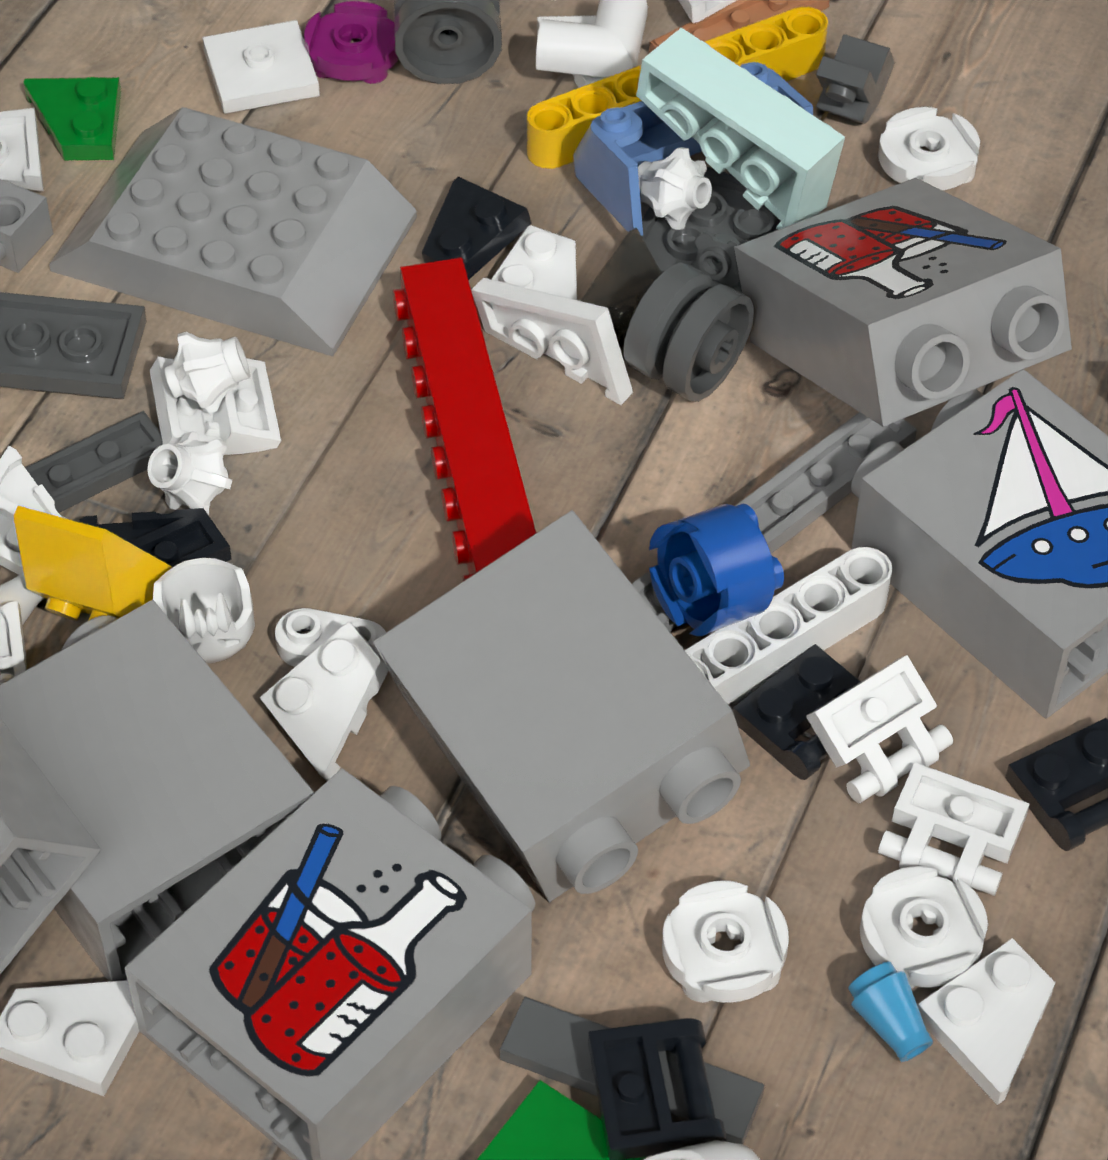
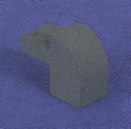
M843 34L835 58L831 59L823 56L816 73L823 88L816 108L863 124L867 123L883 96L895 64L890 48Z

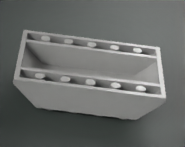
M182 107L141 133L49 265L51 272L334 356L417 218V211L367 159Z

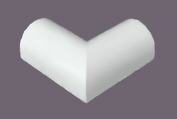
M600 0L594 25L542 19L537 39L536 69L607 78L636 67L647 19V1Z

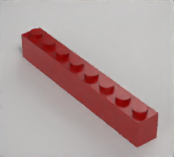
M463 258L400 267L401 289L393 290V303L397 321H407L408 327L402 328L406 359L416 358L417 366L411 367L414 392L417 399L426 398L427 406H421L424 433L426 439L436 438L437 446L431 447L432 464L436 480L446 479L448 488L441 489L443 510L447 522L456 521L458 531L452 532V544L457 565L467 564L469 574L462 576V581L464 582L535 535L536 529Z

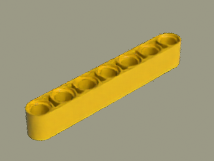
M798 7L704 42L738 66L749 62L762 63L767 68L774 70L787 82L819 68L822 57L825 55L828 19L818 9ZM641 65L532 106L527 113V156L529 161L535 166L546 169L558 168L574 162L573 154L596 117L607 109L622 108L641 101L636 96Z

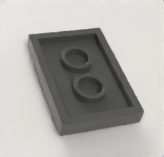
M0 292V387L124 399L147 322L145 306Z

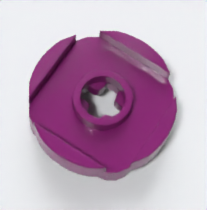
M346 1L334 4L333 13L321 18L320 11L312 16L305 27V47L309 53L315 74L319 78H335L347 81L362 80L365 83L376 84L386 79L388 69L394 66L399 59L395 52V23L388 19L387 10L379 5L363 1ZM352 38L360 39V42L350 43Z

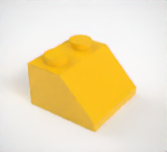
M17 506L13 517L26 588L48 599L45 609L59 616L77 621L80 613L83 612L90 615L89 620L106 615L119 619L153 600L154 583L172 568V566L106 529Z

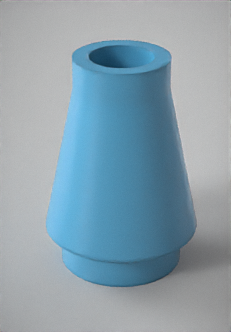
M884 962L869 969L849 985L848 990L854 998L851 1006L895 1051L901 1062L918 1056L934 1043L926 1030L906 973L903 971L897 972L891 962Z

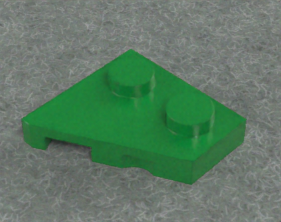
M119 77L24 78L26 98L29 103L35 105L42 125L47 133L54 137L55 146L64 161L114 160L121 99Z

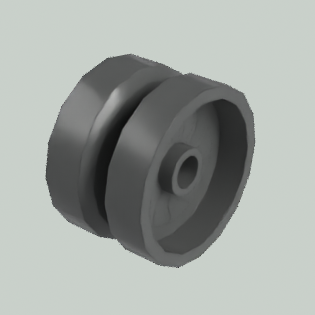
M394 0L395 52L403 67L419 79L437 84H460L480 77L494 66L502 51L500 0Z
M679 262L667 268L652 283L642 297L630 321L624 341V358L628 366L648 378L657 380L663 378L668 389L689 401H701L711 395L723 383L746 345L754 315V306L751 298L727 285L718 284L714 286L711 276L689 264Z

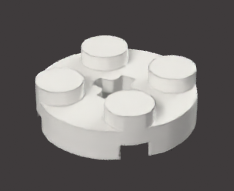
M917 107L907 109L892 116L886 124L885 132L881 133L878 152L879 162L883 170L899 183L916 177L940 190L951 189L970 182L975 176L980 147V138L977 131L966 119L954 113L952 120L945 117L936 116L937 108ZM926 146L929 150H933L935 152L924 151L920 149V147Z
M925 866L902 868L881 878L873 887L872 895L864 905L860 923L861 942L870 960L875 966L884 962H891L897 972L903 971L906 973L911 988L916 986H944L978 963L988 926L983 903L968 884L958 878L955 884L946 878L938 877L939 870ZM914 917H922L926 924L936 923L939 927L933 931L932 936H921L911 930Z
M713 881L689 889L679 898V905L671 912L670 916L668 913L663 926V958L669 972L682 985L685 995L696 1002H709L711 1000L723 1003L740 1002L756 997L764 991L771 990L778 984L781 970L787 958L789 932L781 910L767 896L764 902L758 896L747 893L748 886L734 881ZM720 931H726L730 939H740L742 944L736 945L732 951H722L711 945L715 942L716 933Z

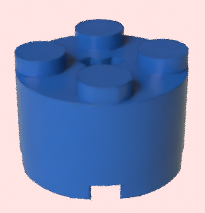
M743 503L737 506L721 504L664 524L657 528L651 537L649 551L657 548L658 565L649 568L653 589L660 605L671 621L677 626L687 623L694 628L689 634L703 636L763 613L773 599L774 590L781 588L784 584L782 565L776 557L771 555L767 542L759 529L757 515L747 504Z

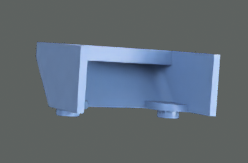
M749 62L740 66L813 115V105L774 70L758 62ZM640 101L622 108L607 109L592 121L573 154L575 176L633 238H637L643 235L638 166L645 161L663 160L669 157L676 148H689L690 156L700 153L702 150L700 144L693 137L684 141L646 104Z

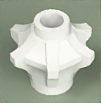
M680 147L676 148L669 157L663 160L641 163L638 166L640 201L650 205L657 217H665L672 229H684L690 214L696 208H704L711 197V182L708 178L704 177V173L707 170L705 161L691 160L689 148Z
M188 332L178 334L179 347L177 355L173 360V364L164 368L171 392L175 398L185 395L189 399L197 401L201 409L206 408L209 414L218 411L225 395L238 386L240 381L250 378L248 362L237 337L224 341L221 338L204 339Z
M193 431L186 433L179 443L163 444L153 451L148 462L149 479L154 486L165 492V502L169 508L176 510L183 504L189 506L190 509L204 508L209 515L210 502L224 489H230L232 479L228 478V472L223 463V456L228 446L221 439L204 443L200 441L198 433Z

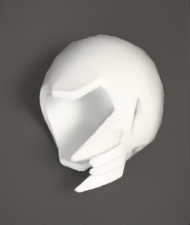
M197 558L177 564L154 583L153 600L207 664L230 658L246 646L253 633L255 621L249 584L241 568L215 558Z

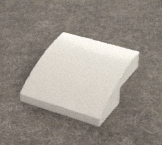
M158 356L150 369L162 443H179L184 434L193 431L198 433L200 441L204 443L215 439L223 440L228 446L224 455L253 453L277 448L281 442L265 362L246 358L250 370V378L240 381L238 386L230 390L222 399L218 411L209 414L206 408L201 409L197 401L189 399L185 395L177 398L174 397L168 385L164 369L166 366L173 364L174 359Z

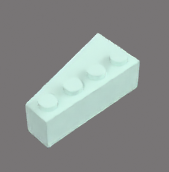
M683 28L677 30L642 59L636 96L684 141L693 137L700 144L701 150L706 157L705 161L716 172L720 174L727 169L745 186L747 190L742 196L757 210L765 205L780 219L781 222L776 227L778 230L816 216L827 207L845 136Z

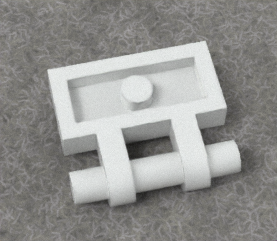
M908 655L897 659L806 715L836 768L847 764L855 758L862 767L861 774L846 785L849 795L857 803L865 801L874 794L879 797L884 796L898 786V779L911 771L914 762L929 767L939 760V753L953 744L952 735L945 726L938 725L932 730L927 731L920 717L936 708L937 704ZM897 732L903 741L902 749L886 757L879 743Z
M914 762L894 808L892 822L911 828L912 831L909 838L885 831L878 853L900 861V868L925 866L939 870V876L950 879L955 884L958 878L971 888L995 896L1003 873L980 865L984 856L1006 864L1008 863L1027 816L1029 803ZM933 836L963 847L964 851L961 858L928 846L931 837Z

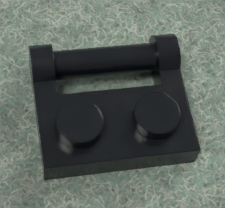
M814 644L735 705L732 711L737 726L794 776L806 780L820 769V761L828 755L817 734L806 742L795 741L796 738L812 727L806 715L861 681L819 646Z
M1107 718L1008 765L1005 778L1021 799L1029 803L1031 812L1056 844L1064 851H1069L1083 844L1086 835L1108 825V797L1075 814L1071 811H1065V809L1108 789Z
M684 1018L588 1031V1047L609 1160L654 1156L675 1149L716 1140L727 1142L723 1121L715 1117L701 1050L706 1044L703 1024L700 1020ZM670 1051L676 1054L689 1116L687 1121L672 1123L659 1052Z

